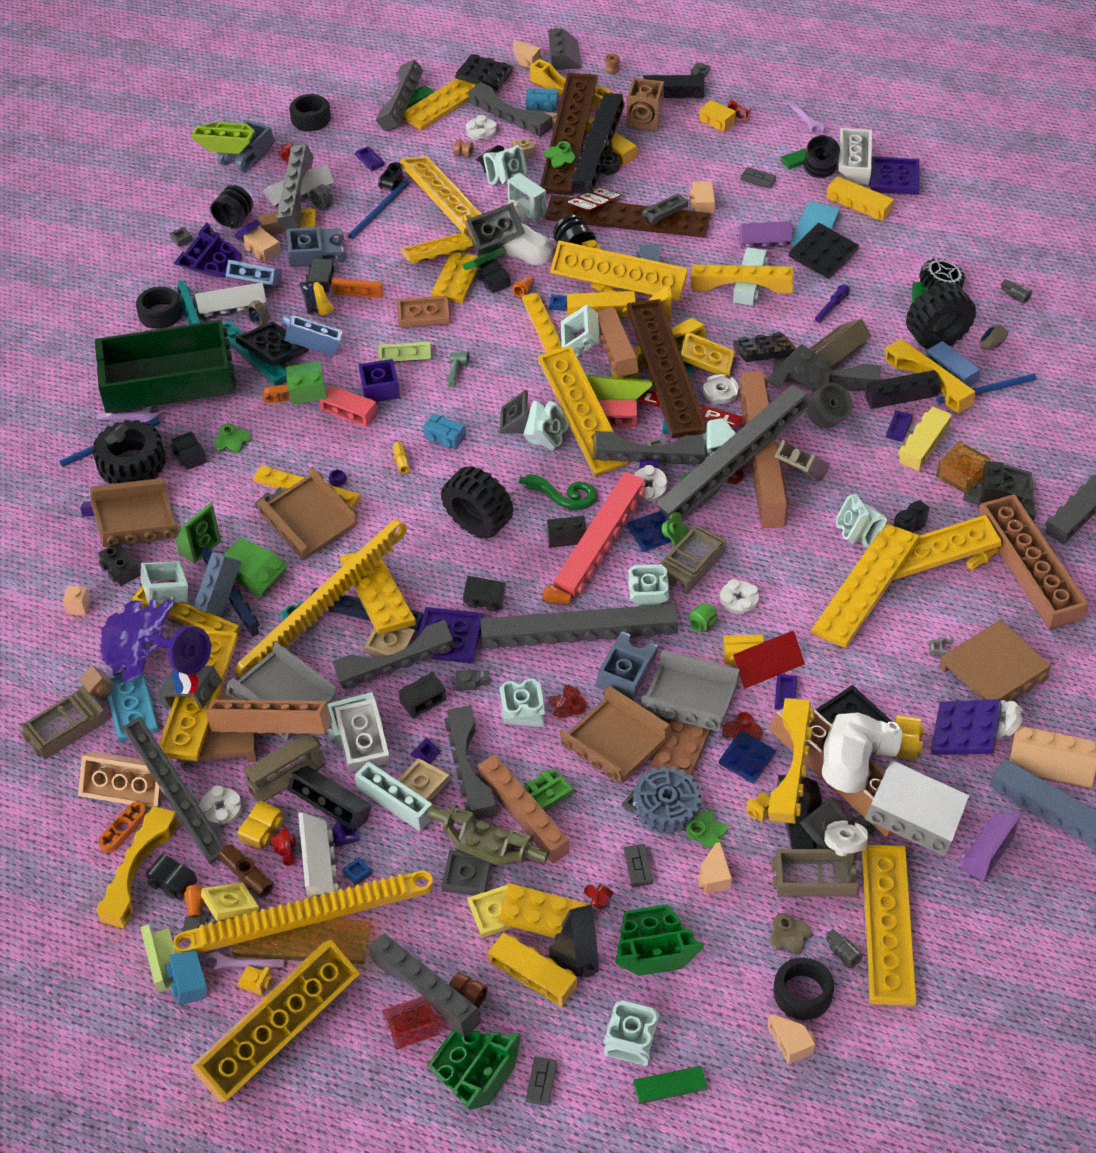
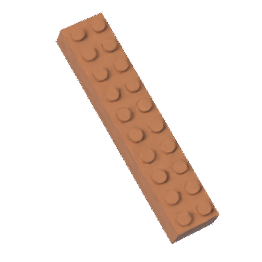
M763 371L741 372L739 398L742 416H744V426L770 404L768 403L770 393L769 390H766L767 381L763 376ZM777 436L750 459L761 529L784 527V521L788 520L786 508H789V497H785L787 487L786 483L782 481L784 480V470L780 469L782 461L774 457L779 448V443L775 442Z

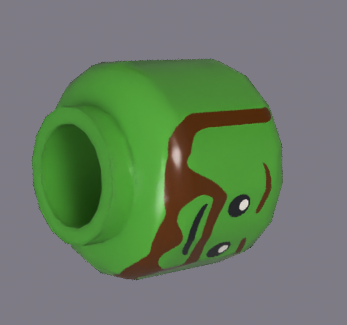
M706 603L698 605L689 615L691 627L698 632L710 630L718 621L716 608Z

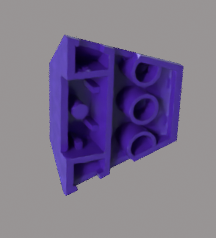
M206 222L199 231L198 237L185 253L182 252L174 265L208 276L225 278L228 260L239 261L242 254L229 242H225L220 237V234L214 232L210 228V224Z

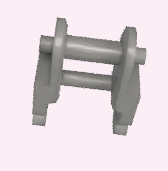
M947 637L929 640L928 646H931L932 649L929 655L941 658V656L949 652V650L943 649L942 644H952L953 638H949V641H947Z

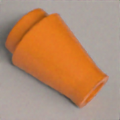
M526 276L514 283L512 289L514 295L517 297L527 295L531 285L534 283L533 278Z
M546 585L542 600L551 604L569 605L571 594L553 585Z
M200 885L186 887V892H184L188 917H202L204 900L201 897L203 887Z

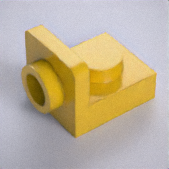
M312 208L301 209L302 219L300 228L316 227V210Z
M762 792L754 800L752 798L747 800L746 811L752 819H758L762 823L769 817L770 796Z
M247 965L237 985L239 988L262 996L265 990H269L273 983L271 970L269 967L260 970Z

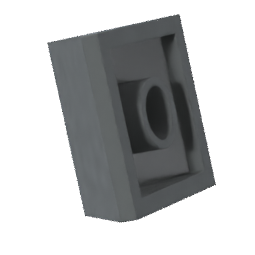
M526 389L501 407L499 433L524 434L529 411L528 391Z

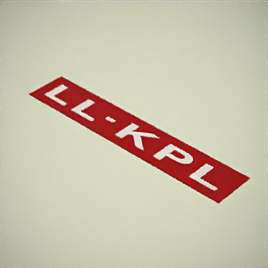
M650 390L645 391L638 400L642 403L660 407L656 392ZM698 404L703 419L707 421L723 418L730 427L735 428L740 426L744 416Z

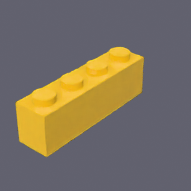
M839 176L827 188L826 198L869 215L874 219L884 221L893 210V198Z
M635 292L567 294V315L570 316L585 305H588L594 311L614 307L618 317L629 318L627 303L636 302Z
M503 932L488 951L489 963L563 1007L577 988V977L571 970L563 969L551 958L541 956L536 949L523 945L515 936H508Z

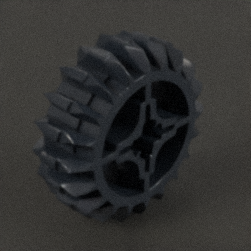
M932 258L927 260L921 267L919 278L920 282L923 283V287H927V290L931 286H938L939 283H954L963 288L965 273L961 271V268L957 267V264H952L951 261Z

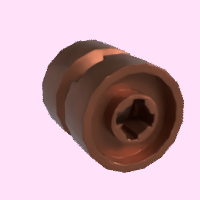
M462 972L456 973L449 983L452 988L475 1005L477 1009L485 1000L488 992L487 985L477 980L472 982V978Z

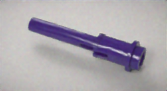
M845 284L839 285L837 291L830 297L831 300L817 314L815 320L820 322L836 304H839L845 296L849 295L850 288Z

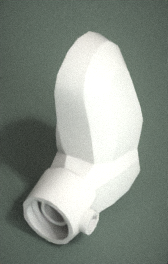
M515 200L509 201L507 204L513 203L525 234L500 246L505 248L506 252L504 254L532 265H540L550 261L555 253L552 241L524 224L527 210L521 203Z
M861 713L838 714L830 727L824 744L822 776L825 781L835 789L846 793H857L864 790L868 780L869 757L871 753L874 756L895 757L901 746V728L895 722L885 723L877 721Z

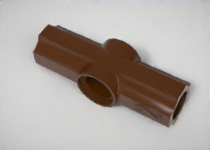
M232 844L226 845L221 849L218 859L238 877L240 882L246 884L260 898L266 897L271 893L275 886L274 882L255 866L251 858L245 857Z

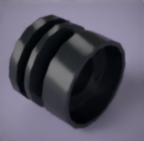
M820 135L808 142L803 163L804 170L808 175L815 178H827L834 174L840 154V146L837 141L832 137Z
M228 185L212 202L210 211L213 218L219 224L236 228L248 213L251 212L254 205L250 194L245 189L237 185Z
M578 215L565 216L558 221L553 230V238L557 243L559 240L582 245L583 242L589 240L596 241L594 233Z

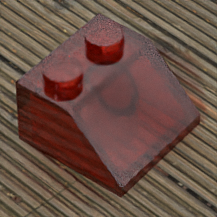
M423 996L381 1010L396 1050L439 1035L438 1023L432 1007Z

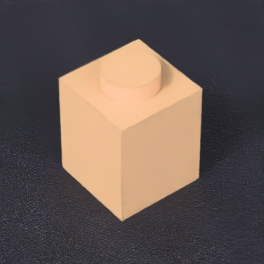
M68 585L63 598L67 614L86 616L91 602L87 587Z

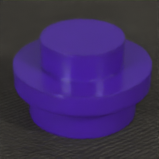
M335 469L331 471L328 477L329 483L333 486H341L346 483L347 476L342 470Z

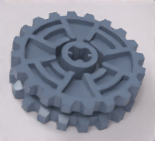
M661 766L659 770L654 767L651 768L650 773H643V779L638 778L636 783L638 786H634L632 799L634 802L632 805L637 808L635 816L641 817L640 822L643 825L647 823L649 825L648 829L653 830L656 828L658 833H663L665 830L669 834H673L674 830L683 831L684 826H687L691 820L696 819L697 813L700 812L702 791L697 790L699 788L698 782H693L694 777L692 775H685V770L677 771L676 767L673 766L670 769Z

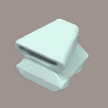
M518 145L498 153L490 152L483 155L488 183L491 185L497 184L500 181L503 185L508 183V179L516 174L521 173L525 176L527 173L524 152Z
M533 401L523 436L529 443L542 445L553 451L561 445L562 434L568 431L569 423L558 404L548 401L544 407L539 402Z
M723 418L708 421L706 433L700 435L704 438L705 460L736 434Z
M857 493L847 496L836 517V526L839 529H843V538L849 540L852 545L860 539L864 547H869L878 532L882 531L887 523V518L870 505L863 504Z
M662 564L634 565L628 570L630 600L635 602L637 606L661 605V603L669 600L667 569Z
M526 679L522 684L508 681L499 687L504 724L545 727L543 719L545 710L540 682H537L535 679Z
M623 1000L616 1002L604 1040V1044H606L604 1055L648 1066L649 1051L660 1014L651 1007Z

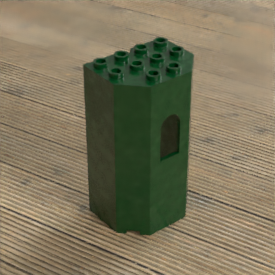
M222 320L94 339L98 388L105 413L234 394L233 386L237 385L235 376L232 374H235L231 362L230 342L228 338H225L228 337L227 327H223Z

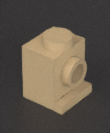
M529 138L518 141L511 139V147L517 145L521 147L525 159L534 157V151H536L534 141L531 142Z

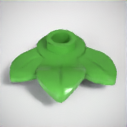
M566 141L559 142L557 147L548 148L543 154V157L551 159V164L554 168L563 166L565 162L571 164L575 159L572 147Z
M223 424L219 428V436L215 439V446L218 451L227 447L232 452L239 453L242 448V442H250L251 437L244 429H238L232 424Z
M679 512L672 513L670 520L662 524L663 535L671 538L674 547L689 532L688 526L682 523V515Z
M704 811L699 813L696 819L687 825L686 834L690 839L700 841L703 846L713 848L716 843L720 842L722 845L719 838L727 832L728 825L713 821V812Z

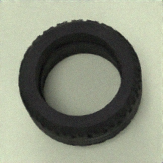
M317 94L301 95L294 99L289 107L293 126L302 131L322 129L331 119L329 102Z
M163 286L149 288L142 292L136 300L138 318L143 325L149 328L161 329L175 324L182 316L180 297L171 288ZM155 305H169L164 309L150 310Z
M808 957L793 958L785 962L776 973L773 988L774 998L778 1007L788 1016H792L795 1019L798 1018L799 1020H812L824 1014L830 1007L834 993V980L828 968L819 961L812 958L809 959ZM806 976L814 979L821 986L823 993L813 1000H800L793 997L787 991L785 983L793 977Z

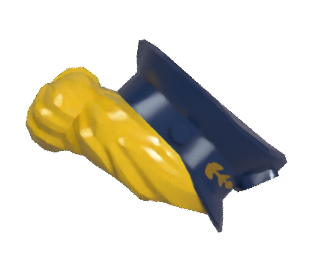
M316 280L312 284L307 282L299 284L308 313L318 309L319 314L324 316L334 310L323 286L316 282Z

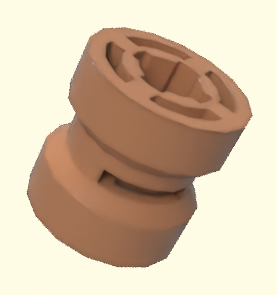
M614 53L606 55L605 71L609 74L618 73L620 71V56Z
M457 139L454 145V155H464L470 158L474 149L473 142L468 141L465 143Z

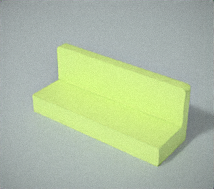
M430 342L378 345L379 361L393 359V361L431 359Z
M149 924L140 928L156 990L158 993L169 990L173 982L171 978L167 977L165 966L169 964V955L176 954L170 929L167 928L152 933Z

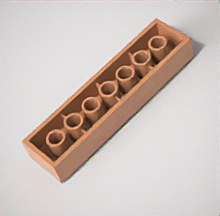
M1013 494L981 503L978 517L983 515L988 517L1001 540V546L998 547L999 553L1047 627L1052 629L1083 620L1088 609V602L1016 495Z
M783 709L775 712L769 731L794 753V744L784 727L782 719ZM814 709V720L809 723V727H812L811 740L807 739L806 745L809 746V756L804 759V763L825 781L822 776L824 744L832 724ZM869 758L868 780L864 790L857 793H846L834 787L832 788L865 818L885 771ZM871 823L886 838L894 834L889 830H886L874 823Z

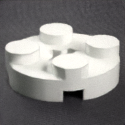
M478 115L477 118L466 123L467 135L474 140H488L496 135L497 123L492 119L486 118L485 115Z
M723 374L713 375L703 385V394L713 405L727 404L737 399L739 385L732 377L729 379Z
M647 465L634 474L645 479V486L646 482H652L653 487L648 486L646 488V493L643 498L639 499L640 501L656 502L666 494L667 479L660 469Z
M731 579L721 589L720 602L724 609L730 613L745 614V612L753 611L758 605L759 594L758 588L755 585ZM741 595L743 598L737 600L736 596Z
M1001 701L1002 708L996 740H1003L1001 737L1005 735L1011 736L1022 722L1023 717L1020 714L1023 712V708L1014 701Z
M215 786L203 796L199 807L212 826H221L226 823L230 824L239 817L242 811V802L240 796L234 790ZM223 803L225 808L217 810V805Z
M835 821L827 826L824 841L829 848L835 850L837 855L846 856L848 853L867 849L868 832L858 823H855L854 826L849 825L848 821Z

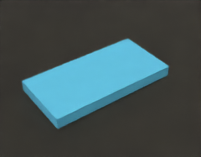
M808 201L790 245L795 246L818 222L832 229L840 208Z
M144 672L130 682H123L122 675L124 673L117 676H109L115 686L107 696L119 743L129 740L122 730V726L140 716L151 733L159 732Z

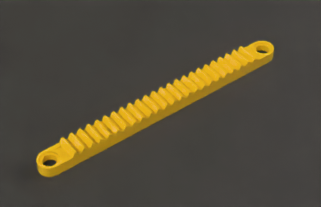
M398 519L391 521L242 658L235 667V675L239 678L245 675L273 651L275 642L282 647L289 648V643L295 642V637H301L300 633L306 632V627H311L312 621L317 622V617H322L323 611H329L328 607L334 606L333 602L340 600L339 596H345L344 592L350 591V586H356L355 582L361 581V576L367 575L366 571H372V566H377V561L383 560L382 556H388V551L394 550L393 546L405 536L407 525Z
M417 871L406 875L400 873L397 877L390 876L389 879L373 880L371 884L365 882L363 886L358 884L355 888L339 889L336 893L331 891L328 895L323 893L320 897L315 895L312 899L296 900L293 904L288 902L285 906L282 904L278 905L277 908L272 906L269 910L253 911L250 915L245 913L242 917L237 915L234 919L218 920L215 924L212 922L207 926L202 924L199 928L179 933L175 936L173 945L177 954L196 950L197 954L426 895L433 889V878L427 871ZM420 879L428 881V884L424 887H420L416 883ZM184 940L191 941L190 946L187 948H181L179 945Z

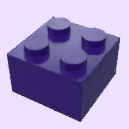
M393 359L358 364L362 391L365 398L376 402L400 398Z

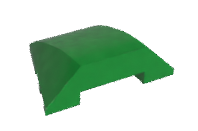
M667 904L624 911L615 963L638 976L684 968L704 948L703 944L700 941L697 942L692 936L690 929H686L681 924V919Z
M453 1029L427 1066L469 1110L486 1106L492 1102L515 1068L521 1035L520 1033L501 1035L500 1032L482 1034L479 1031L473 1030L464 1038Z

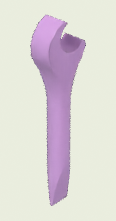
M794 102L788 104L808 124L810 132L820 130L821 134L824 133L825 126L823 123L811 119Z
M152 406L134 412L97 414L96 420L143 419L149 421L156 417L159 419L161 414L160 411L155 414L151 413L153 410Z
M219 952L209 953L204 958L205 964L209 961L217 963L213 968L215 973L232 968H246L247 965L254 968H284L285 961L283 959H236Z

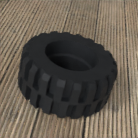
M939 283L938 286H931L929 290L923 291L922 295L916 297L915 302L910 305V310L907 312L906 325L913 337L925 349H930L941 341L945 342L948 346H952L957 340H961L963 335L969 332L970 326L974 324L976 306L957 284Z
M124 420L122 423L116 422L113 426L106 427L104 432L101 431L98 434V438L93 443L92 452L99 475L109 484L154 479L158 476V472L160 473L164 468L166 455L161 435L156 428L148 423H140L139 420ZM124 423L128 427L124 433L126 435L124 439L119 443L115 441L109 444L105 440L106 437L117 426ZM140 450L135 455L119 457L120 454L126 451Z
M473 466L463 467L442 487L441 500L443 501L444 508L447 509L448 515L453 518L452 520L460 525V528L465 529L469 534H474L478 538L494 537L513 516V501L510 500L509 493L505 491V487L496 478H493L490 473L484 472L481 468Z

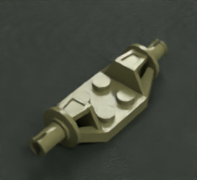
M432 804L428 810L427 817L444 823L443 832L449 835L460 851L495 865L514 861L523 863L527 857L545 864L550 851L532 845L533 835L531 834L526 836L515 829H512L510 832L474 818V813L459 809L458 805H453L447 811ZM455 821L462 825L461 832L453 826ZM510 847L521 848L520 851L508 852Z

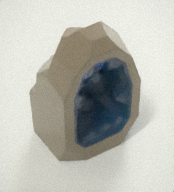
M260 300L252 301L247 307L248 318L252 323L262 326L270 320L267 305L263 304Z
M1001 324L990 326L979 341L981 347L985 350L998 347L1007 338L1008 331Z

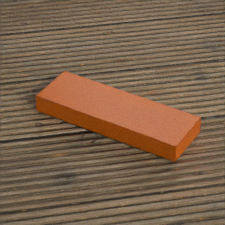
M333 278L331 282L334 295L383 297L382 282Z

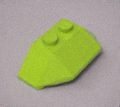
M213 122L203 126L196 125L191 138L210 152L239 154L249 144L255 131L248 124Z
M585 374L597 399L636 400L653 385L651 380Z

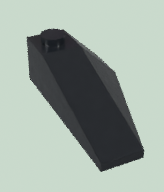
M787 774L778 775L777 787L784 780ZM802 777L801 784H804L803 797H799L798 802L801 803V814L796 816L795 824L785 823L791 849H816V843L800 822L822 804V797L818 782L808 777Z
M592 904L570 909L561 924V932L555 936V943L550 945L548 949L549 958L554 960L561 968L571 970L576 977H591L596 972H599Z

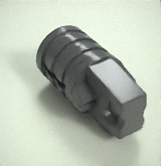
M1004 279L1001 283V290L1019 302L1025 304L1031 298L1032 290L1019 283L1011 282L1007 279Z
M834 929L827 932L826 940L830 944L829 948L848 968H852L861 961L863 954L854 947L848 938L842 937Z

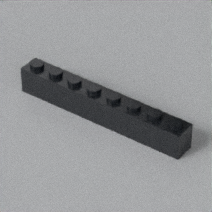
M604 93L603 98L600 99L599 109L596 110L595 120L591 124V131L588 132L587 141L583 145V152L580 153L579 163L575 166V174L571 177V185H573L575 192H594L625 106L623 94Z

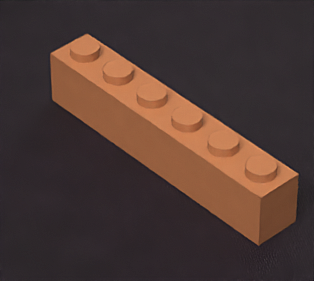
M615 308L595 311L598 313L600 341L604 347L605 354H607L608 361L611 363L612 371H616L618 377L639 372L636 355Z
M213 700L206 710L211 731L221 733H311L319 735L325 734L332 723L327 701Z
M493 755L478 764L480 780L492 789L493 795L526 834L533 835V842L537 847L550 851L549 861L554 863L569 853V839L500 759Z

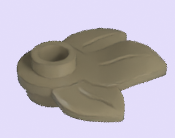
M781 913L773 920L774 930L770 934V943L775 951L785 946L791 952L800 954L804 946V939L812 937L813 934L810 927L804 921L794 920L789 914ZM781 921H786L788 923V927H784L781 924Z

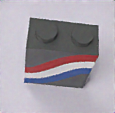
M204 666L199 672L190 675L180 673L174 669L156 694L165 708H172L175 697H193L199 708L203 709L222 682V679L214 666Z

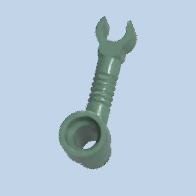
M469 351L450 353V363L453 364L450 374L446 379V382H449L448 388H455L459 365H468L470 359Z

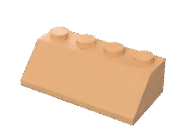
M1019 726L1012 737L1009 761L1038 778L1092 789L1096 771V741Z
M94 751L82 755L78 796L124 804L141 802L148 808H152V806L159 807L164 793L142 759Z

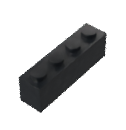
M643 75V79L664 82L663 98H704V75Z
M934 370L868 382L865 399L870 409L937 397L941 382Z
M308 765L291 774L287 790L351 830L367 822L372 804Z

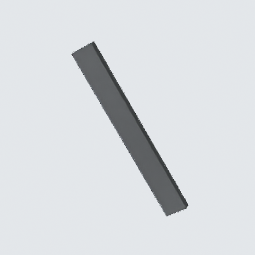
M141 716L122 726V730L208 863L211 864L218 860V855L224 844Z

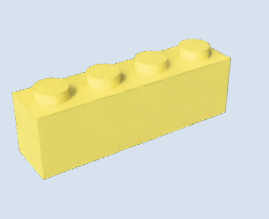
M933 406L929 412H925L922 422L917 423L913 435L910 434L908 436L906 445L901 446L898 452L900 456L899 463L919 471L950 427L952 414Z

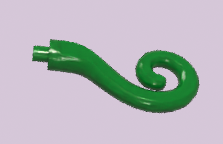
M527 474V477L520 476L519 484H525V488L541 491L556 504L567 509L582 510L589 508L595 503L597 498L594 487L586 482L578 481L570 484L567 488V495L570 498L568 499L541 476ZM583 490L587 493V497L579 500L580 494L575 491Z

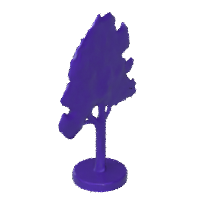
M154 598L150 600L149 606L143 610H140L142 601L135 600L124 605L125 610L123 613H114L109 616L105 626L101 627V656L107 665H111L113 676H117L126 670L122 675L123 682H130L143 673L146 663L145 658L156 647L168 648V658L171 666L180 673L190 675L199 672L208 663L211 655L210 638L203 629L195 626L183 627L171 639L163 637L160 627L164 624L170 608L174 604V599L170 600L169 598L163 601L162 605L155 608L157 601ZM147 641L154 642L150 647L144 648Z

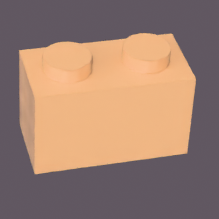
M692 182V189H689L691 209L714 214L715 199L712 182Z
M257 227L243 235L246 250L253 252L258 259L267 262L281 254L279 241L261 227Z

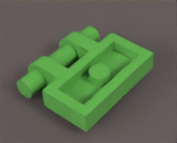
M554 768L541 772L539 777L525 782L523 786L544 811L573 794V788L561 775L555 779L553 778L557 775Z

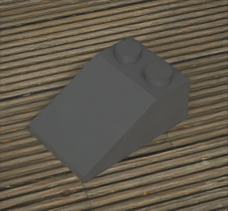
M513 203L466 220V228L478 256L493 251L525 234Z

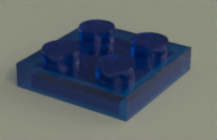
M661 511L627 523L628 530L643 552L672 542L671 538L663 535L662 524L667 520Z
M741 730L719 759V764L754 784L775 756L776 750Z

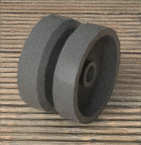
M828 383L808 397L812 406L806 412L809 419L815 425L827 429L835 426L851 414L853 408L852 399L849 392L843 386L837 383Z

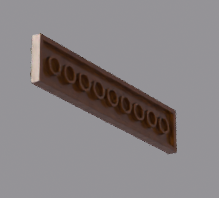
M567 73L549 148L557 147L559 142L566 141L571 145L575 159L571 164L565 162L559 168L552 166L550 158L546 159L540 187L546 190V193L572 194L573 185H571V177L575 174L576 164L579 163V156L582 151L597 87L598 75Z
M552 195L545 214V220L559 221L568 215H578L586 225L706 238L710 220V213L680 210L659 220L656 225H652L649 219H645L642 216L643 210L650 206L607 202L588 211L565 203L572 199L570 197Z
M661 299L627 303V311L651 381H653V387L671 438L706 433L707 427Z

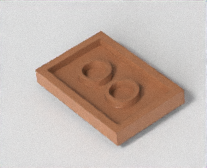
M448 296L397 299L399 327L450 324Z
M670 719L668 724H670L671 738L656 751L651 768L655 767L659 770L661 766H665L667 769L673 766L676 767L677 771L685 770V775L687 776L692 775L710 729Z

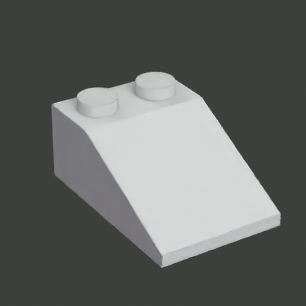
M371 699L335 707L348 772L360 770L368 761L375 766L389 764V752L376 700Z

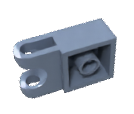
M249 120L243 122L255 131L249 144L239 154L217 153L219 164L227 166L236 161L238 170L246 172L275 142L271 127Z
M320 227L286 229L290 267L312 264L313 259H333L334 263L344 262L347 258L345 248L339 246L344 241V234L341 229H320Z
M622 631L598 671L596 687L605 690L608 686H611L629 699L634 700L657 655L659 645L649 642L645 647L636 648L629 642L631 634Z

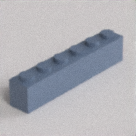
M1005 759L994 773L990 787L995 792L1011 798L1015 804L1023 805L1034 815L1045 818L1051 825L1062 828L1071 837L1079 838L1087 843L1090 848L1096 850V811Z

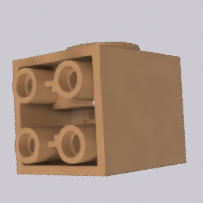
M633 78L627 95V127L658 130L663 113V81Z

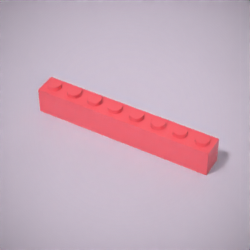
M627 472L623 473L555 578V587L571 594L573 599H576L579 594L583 593L586 582L592 579L595 568L601 565L603 556L611 549L614 538H618L623 524H627L630 513L636 510L639 499L644 497L646 493L645 479Z

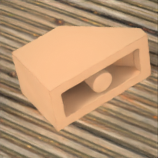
M517 40L513 41V53L519 65L530 68V65L541 59L540 47Z
M720 842L716 843L701 864L700 874L697 875L699 887L704 888L705 894L731 889L732 878Z
M774 1014L769 1016L768 1028L788 1064L813 1055L816 1041L811 1032L808 1033L804 1025Z

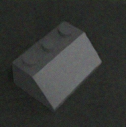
M548 29L550 60L555 70L581 68L578 40L564 29Z

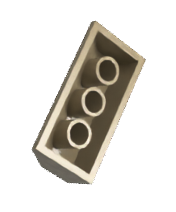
M861 318L839 325L809 349L831 362L830 370H832L833 365L840 364L844 361L845 356L852 355L856 352L855 349L857 347L865 345L867 343L866 340L871 337V334Z

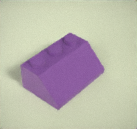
M791 221L743 223L738 226L740 244L745 245V248L755 247V244H761V247H769L771 243H777L778 246H787V243L792 241Z
M1018 812L995 813L990 820L986 819L982 825L981 834L974 836L970 850L965 849L960 858L963 861L961 869L984 882L1015 837L1021 814Z

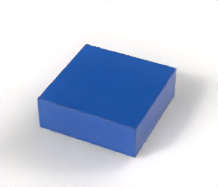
M551 295L549 310L566 311L567 296Z
M360 857L342 869V872L355 886L373 874L372 870Z

